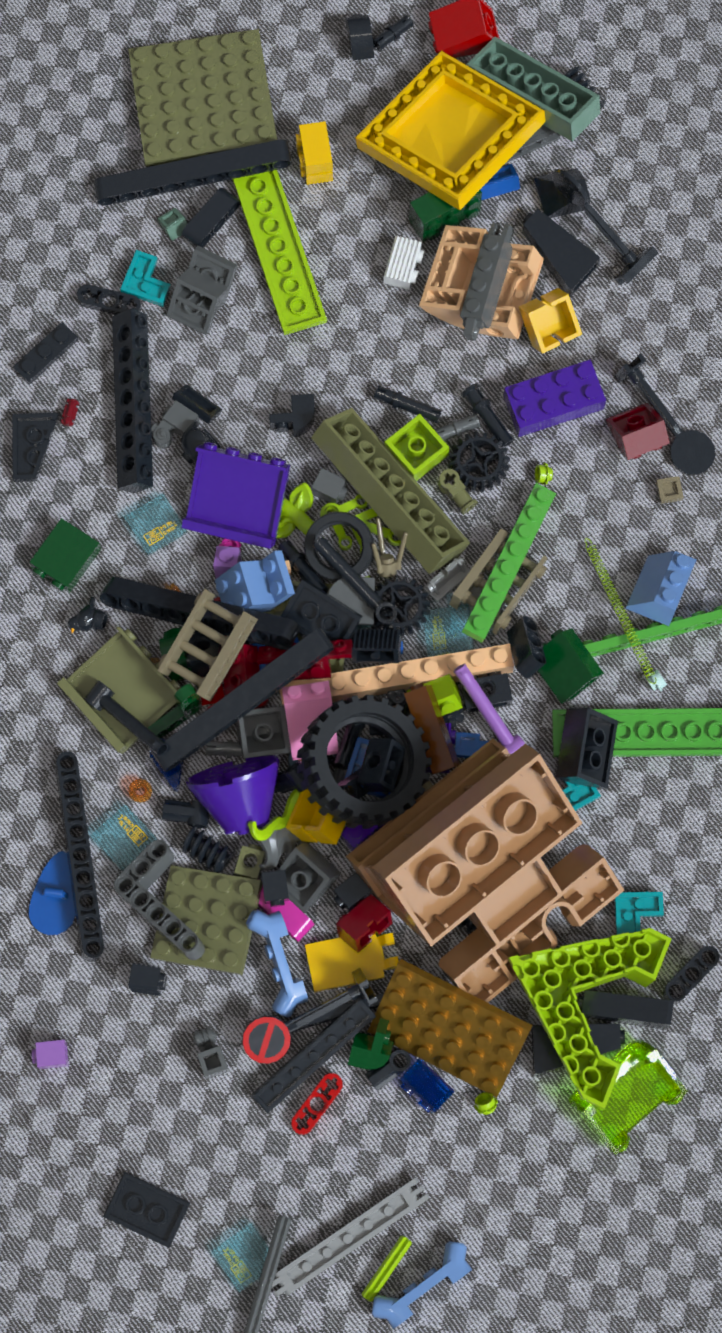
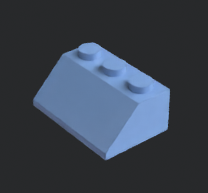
M677 551L649 555L626 609L669 626L697 559Z

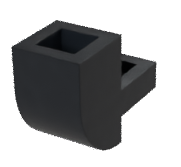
M354 14L349 18H345L352 60L375 58L369 16Z
M314 394L291 395L292 413L269 414L270 430L287 432L289 429H293L294 437L307 433L315 420Z

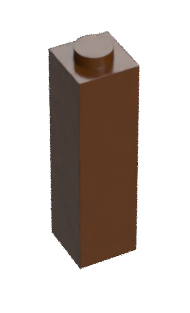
M422 682L409 687L411 691L404 693L409 710L415 718L414 724L416 729L422 727L425 732L421 735L423 743H429L430 749L425 753L427 758H431L432 765L430 769L432 774L459 766L460 763L432 685L424 686Z

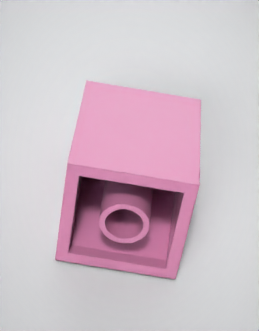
M329 681L282 688L292 760L301 759L297 758V751L303 747V743L300 740L308 732L309 729L307 727L321 713L332 706ZM337 733L333 735L328 744L327 755L338 754Z

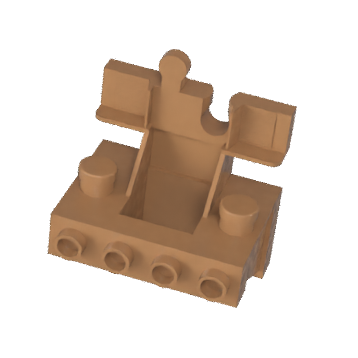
M493 738L416 799L417 803L394 820L389 821L346 856L371 892L431 947L467 917L471 920L477 929L440 959L438 965L448 975L454 986L487 1003L518 978L508 960L509 957L526 955L550 948L554 949L558 945L557 937L552 929L546 925V918L552 909L559 906L566 921L571 926L580 927L624 891L605 858L586 844L576 847L551 869H547L541 857L579 827L582 821L537 751L525 743L513 754H509L508 750Z

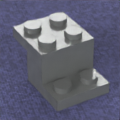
M197 246L193 251L189 268L177 279L166 316L207 335L210 332L215 313L227 301L238 265Z

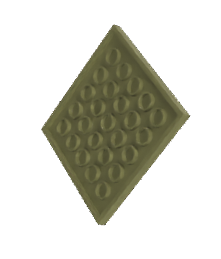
M259 29L128 49L146 167L277 140Z

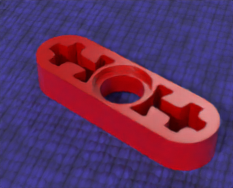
M330 1073L322 1078L292 1118L291 1125L296 1134L307 1135L312 1131L341 1092L343 1082L340 1076ZM336 1079L338 1089H331L327 1095L331 1096V1099L328 1101L323 1094L318 1093V1090L322 1089L324 1092L328 1086L325 1082ZM319 1097L324 1101L322 1110L314 1111L311 1109L310 1102L313 1098ZM307 1108L309 1113L317 1117L313 1120L310 1116L307 1120L309 1127L298 1130L296 1120L298 1118L300 1120L305 1118L307 1113L303 1112V1110Z

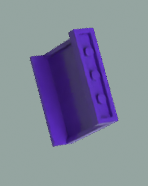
M204 442V445L201 444L196 447L198 456L187 516L183 519L181 528L271 549L276 542L290 464L284 463L285 460L272 457L271 460L264 459L258 453L249 452L248 455L242 454L239 449L226 447V450L217 448V444Z

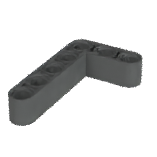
M159 839L154 840L115 879L114 889L129 906L186 958L197 960L202 957L205 951L202 941L147 890L174 861V853L166 842ZM161 851H165L163 855L157 857ZM148 868L145 873L140 874L143 869ZM131 885L129 890L124 891L125 887ZM147 899L145 904L139 906L141 901ZM163 913V916L160 919L155 920L157 915ZM175 928H179L177 933L171 935ZM195 942L193 948L187 949L189 944Z

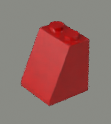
M459 0L429 12L430 21L428 25L431 33L434 34L435 41H433V47L437 54L443 51L453 58L478 54L494 37L499 38L493 9L484 0Z

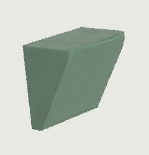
M173 208L157 219L172 241L182 235L183 229L188 224L185 217L176 208Z

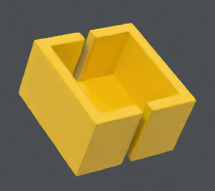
M326 121L299 125V134H295L301 177L306 178L307 185L333 181V162Z
M560 288L540 296L541 301L536 298L518 307L532 347L542 354L560 345V342L551 336L552 334L564 343L582 335L569 294Z
M307 788L300 793L285 828L304 842L318 843L319 841L324 844L337 845L346 822L342 821L336 824L332 822L333 815L327 813L323 816L318 811L321 806L316 801L313 804L310 803L307 798L311 796V793Z

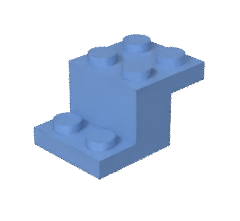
M282 550L273 551L263 560L238 562L215 579L216 589L221 602L260 612L271 611L295 594Z

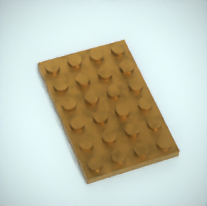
M400 959L375 1013L376 1017L372 1020L367 1032L375 1035L380 1018L389 1020L387 1030L391 1031L389 1041H393L394 1046L485 1092L492 1093L497 1098L533 1025Z

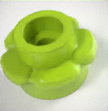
M543 463V465H537L535 468L536 483L547 485L548 481L552 480L553 470L551 467H548L547 463Z
M481 1093L475 1098V1109L480 1114H491L496 1109L498 1100L493 1097L492 1093Z

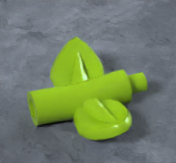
M307 483L297 485L291 491L289 500L284 497L277 539L290 536L295 527L306 536L309 528L314 523L305 513L313 505V494Z

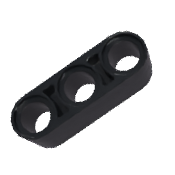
M224 188L218 189L182 231V237L195 247L200 246L203 248L236 212L240 201Z
M523 616L507 631V636L517 671L524 678L529 679L546 664V657L537 625L528 616Z
M713 946L703 947L668 982L663 989V998L673 1000L674 1004L681 1002L717 965L720 959L718 950ZM707 952L713 956L712 964L703 962V953ZM689 969L694 970L697 974V980H688L685 976V971ZM675 986L679 988L681 992L679 998L670 996V987Z

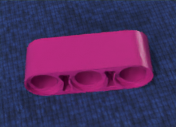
M262 885L258 906L268 915L280 911L288 934L299 942L315 924L290 900L285 901V905L280 907H270V903L265 904Z

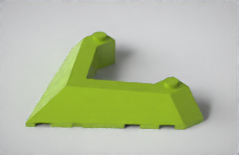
M652 928L508 958L581 1099L603 1110L607 1105L622 1065L601 1055L597 1045H594L585 1015L581 1013L576 1001L578 999L576 993L623 977L645 988L654 982L672 938Z

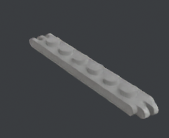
M414 1178L275 1274L276 1279L273 1281L272 1288L280 1284L281 1288L274 1292V1295L278 1297L285 1292L288 1296L430 1198L428 1194L423 1195L420 1199L416 1196L424 1190L422 1186L414 1191L411 1188L419 1182L418 1179Z

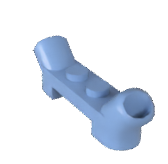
M257 909L250 913L246 925L249 930L266 938L265 952L268 959H272L275 967L272 968L274 980L280 983L281 989L272 1005V1009L285 1017H291L297 1005L308 1002V996L303 980L299 978L292 979L280 941V937L289 934L280 911L268 915Z
M447 1242L444 1249L442 1268L438 1271L435 1267L423 1275L425 1281L418 1286L414 1282L404 1289L405 1296L401 1299L381 1295L375 1296L372 1308L374 1318L387 1319L391 1327L395 1329L413 1315L408 1305L447 1277L453 1285L473 1270L465 1260L466 1245L458 1242Z

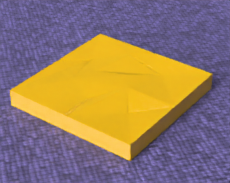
M441 51L355 139L358 149L458 210H461L546 122L545 111Z

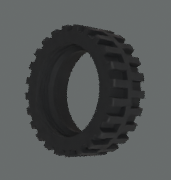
M367 694L361 699L358 698V695L350 696L345 701L342 699L321 713L307 727L309 729L308 732L300 740L303 743V747L297 751V758L302 759V763L297 766V773L304 776V781L300 784L302 790L308 788L311 796L307 799L311 804L316 801L321 806L318 812L323 816L327 813L333 815L332 822L339 824L345 821L347 822V827L353 829L358 825H362L363 829H370L374 825L382 826L413 807L417 803L415 800L422 796L425 788L422 786L430 778V774L425 771L426 768L432 765L431 758H426L425 753L430 749L429 743H423L421 735L425 732L422 727L416 729L412 723L415 720L412 714L405 716L401 712L403 707L398 703L392 707L388 705L389 699L382 697L378 701H374V695ZM353 723L367 724L378 729L387 738L394 739L406 748L400 767L399 782L394 791L386 797L375 801H362L346 793L334 780L328 766L327 747L333 735L342 727Z

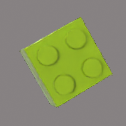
M421 414L417 415L384 441V445L416 481L449 456V446Z

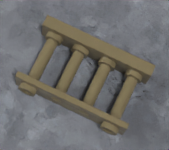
M502 528L499 530L453 593L449 603L451 607L457 610L461 603H467L474 607L477 598L472 596L470 591L474 586L483 589L487 581L484 579L483 573L485 570L490 571L493 569L496 563L495 557L498 553H501L506 543L508 532ZM544 555L538 564L527 557L524 558L521 565L532 571L526 581L516 575L513 584L520 589L514 597L507 593L503 602L508 606L502 614L497 613L494 619L496 624L492 633L496 635L501 628L506 629L512 619L510 615L536 578L541 579L547 570L545 564L548 557Z
M204 589L196 597L195 606L170 650L160 659V667L157 671L166 676H169L171 671L197 685V695L211 702L258 619L243 611L242 615H235L214 603L212 600L215 594ZM207 609L233 624L234 629L230 636H224L200 622ZM195 630L221 644L222 649L218 656L213 657L189 643ZM183 650L210 665V670L206 677L202 678L176 663Z

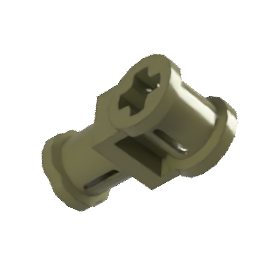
M446 469L440 474L439 490L458 505L462 515L468 513L478 504V501L476 499L473 500L465 490L466 486L462 483L459 474L455 470ZM445 479L448 481L453 480V485L450 483L445 484Z

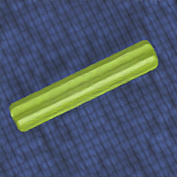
M403 1235L400 1236L363 1290L362 1297L369 1302L374 1300V1297L377 1296L411 1246V1240Z

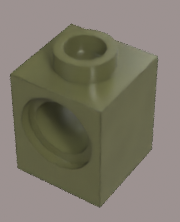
M248 844V847L242 845L234 872L235 876L259 880L262 871L259 865L264 864L266 857L262 847L254 844ZM255 857L258 861L254 867H247L244 864L245 859Z

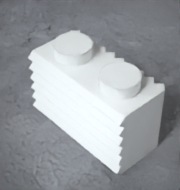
M395 236L384 274V284L410 290L412 283L416 284L419 271L415 269L417 263H422L425 252L421 250L422 242Z

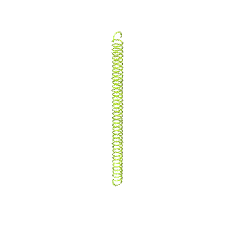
M594 558V559H591V560H592V563H593V560H597V561L602 562V559H599V560H598V559H595V558ZM595 568L597 574H599L598 576L600 578V581H602L601 578L605 577H600V575H602V572L598 573V571H602L600 570L601 568H599L598 570ZM608 580L602 581V585H604V588L605 585H609L607 584L608 582H606ZM607 586L605 588V591L607 592V595L608 592H612L611 594L615 593L613 591L616 588ZM615 605L614 610H621L619 609L620 607H618L620 605ZM615 611V613L617 614V617H619L618 614L624 613V612H621V611H619V612L617 613V612ZM621 616L619 617V621H626V620L629 619V617H625V618H627V619H625V620H623V619L620 620V618H622V617H621ZM648 657L638 660L641 668L642 665L649 663V661H645ZM649 668L643 672H650L653 670V668Z

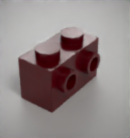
M243 645L224 678L225 695H228L260 671L259 664L257 663L258 646Z

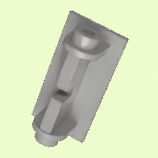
M462 557L454 558L453 562L431 581L428 580L427 585L423 589L439 602L464 580L470 569L464 565L466 563Z

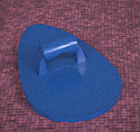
M64 851L55 854L44 867L29 905V919L33 927L46 935H59L67 931L76 917L67 853Z

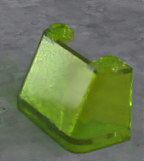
M641 1039L631 1042L611 1059L622 1065L604 1110L581 1099L577 1090L569 1098V1103L614 1155L628 1148L630 1136L627 1133L662 1102L667 1105L678 1104L688 1092L658 1050Z

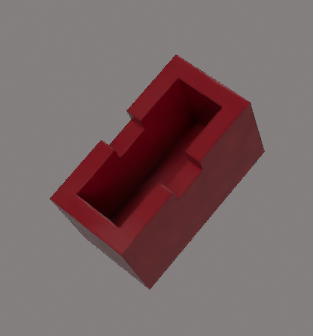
M370 894L367 898L360 900L348 914L340 917L336 923L338 936L359 953L372 942L370 937L373 934L377 933L380 935L393 924L391 910Z

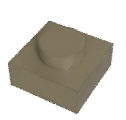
M679 476L656 480L660 504L683 500L684 496Z

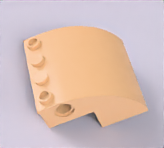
M446 225L419 306L438 319L464 329L463 319L460 314L484 234H488V231L481 228ZM511 244L512 256L491 326L480 329L479 333L495 337L519 339L524 322L518 307L531 301L544 258L534 246Z

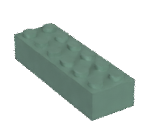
M494 37L467 63V66L543 109L546 119L543 125L572 142L600 114V98L598 94L497 37Z

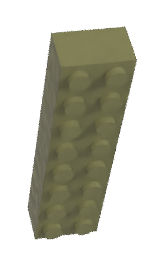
M353 408L323 420L311 439L400 541L402 540L403 533H408L405 547L429 574L453 562L454 558H458L470 544L468 539Z

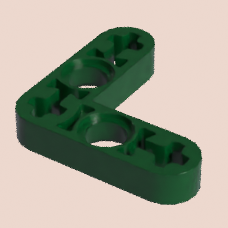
M189 683L181 687L174 695L177 707L148 727L160 739L202 708L200 697L196 694L197 691L193 685Z

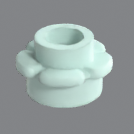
M655 670V673L648 678V683L654 691L656 689L663 691L662 688L667 683L658 670Z

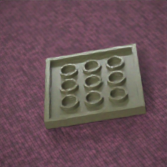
M171 865L162 904L198 936L204 944L205 951L199 959L190 960L156 930L150 958L163 962L243 975L252 931L247 928L246 921L250 913L258 908L263 882L257 879ZM175 928L171 935L177 933L179 928ZM195 942L189 944L187 949L193 948Z

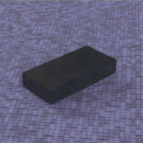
M184 385L172 397L174 401H178L198 414V417L207 424L216 419L222 411L219 406L188 385Z

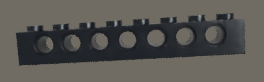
M129 309L112 316L117 489L137 493L153 487L147 314Z

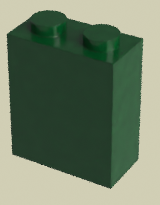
M61 518L29 562L33 569L32 573L42 580L44 577L50 580L51 585L58 591L62 592L65 590L70 593L101 551V546L98 541Z
M572 628L565 631L559 629L550 636L551 641L542 643L546 664L538 670L561 704L576 698L604 674Z

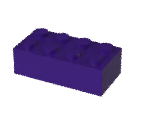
M591 359L504 387L503 394L518 437L604 410L606 398Z

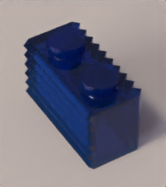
M420 1057L399 1080L402 1083L400 1088L409 1096L414 1094L420 1100L417 1104L426 1113L432 1111L435 1114L455 1093V1090Z

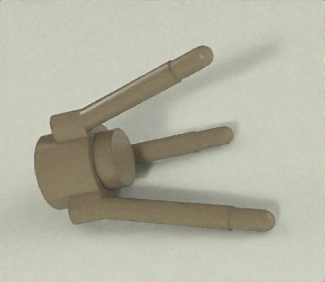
M377 518L380 557L376 544H371L377 565V573L381 577H393L397 574V570L402 569L401 561L408 533H403L397 559H395L392 554H385L381 519Z

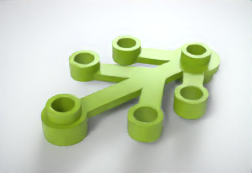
M360 494L355 499L341 505L327 503L321 508L320 517L329 512L347 513L355 508L365 509L368 503L366 501L363 505L357 503L358 499H363ZM372 508L355 515L367 525L372 534L378 535L377 525L368 522V520L378 516ZM342 524L332 525L339 539V548L343 551L351 549L352 539L346 535ZM382 527L383 537L387 538L391 545L400 546L401 541H395L392 538L395 534L390 529ZM352 529V531H353V533H354V535H355V537H356V539H357V541H358V543H359V545H360V554H361V551H362L361 538L359 537L358 533H357L354 529ZM343 540H348L350 544L348 546H343L341 542Z

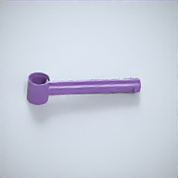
M464 663L454 669L453 672L501 745L508 750L509 754H513L522 747L525 742L518 734L512 736L486 694L474 679L467 665Z

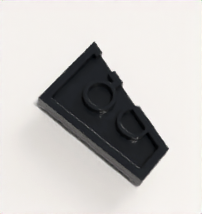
M58 413L12 414L13 482L37 481L59 417Z

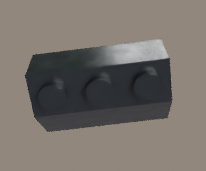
M590 708L566 709L556 778L571 784L608 789L618 720Z

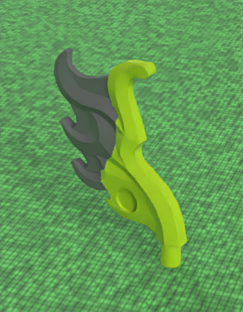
M297 790L291 792L282 817L275 816L260 830L257 828L255 821L248 822L252 837L260 841L265 851V863L259 865L263 870L274 869L283 852L286 853V860L294 850L297 841L298 846L305 843L285 828L300 795Z

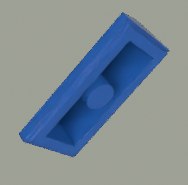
M512 164L502 166L480 189L482 192L481 200L520 189L519 176Z

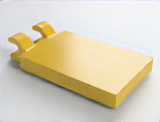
M376 933L370 937L372 942L359 953L340 937L306 944L305 949L314 993L355 984L352 972L361 968L368 981L385 978L384 971L396 969L399 962L398 956L385 959L382 949L384 946L395 944L393 933L384 934L376 937Z

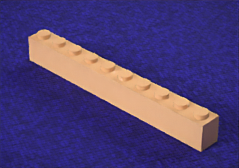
M510 644L336 672L331 673V678L293 680L284 687L329 681L332 703L342 699L345 701L350 696L358 695V698H363L366 694L376 696L387 694L388 691L400 689L406 691L413 685L422 682L425 684L448 674L451 675L454 682H460L453 671L464 663L472 675H477L478 678L487 677V674L495 671H501V674L513 673L514 663ZM280 689L282 706H284L282 689Z

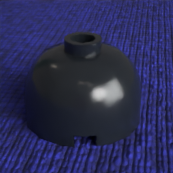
M194 421L184 431L181 438V446L184 450L182 456L189 464L197 462L198 451H196V447L201 444L204 445V442L215 443L218 445L217 448H222L205 428L202 431L197 428L200 425L197 421Z

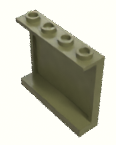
M117 627L116 629L119 632L69 678L63 677L57 684L115 750L124 754L139 739L106 710L98 711L84 699L97 681H101L115 693L112 698L147 728L177 705L174 695L181 686L174 679L170 681L164 674L157 671L160 667L159 662L154 664L150 659L152 656L150 651L144 645L139 647L135 643L137 637L128 628L124 630L121 627Z

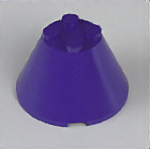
M275 755L246 758L245 763L233 765V761H229L192 775L188 778L189 782L186 781V785L224 830L225 834L238 832V835L250 833L249 821H255L257 827H263L270 821L279 759Z

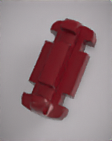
M68 398L66 400L68 404H65L62 417L64 419H61V424L72 427L74 425L72 421H75L78 408L76 406H79V401Z

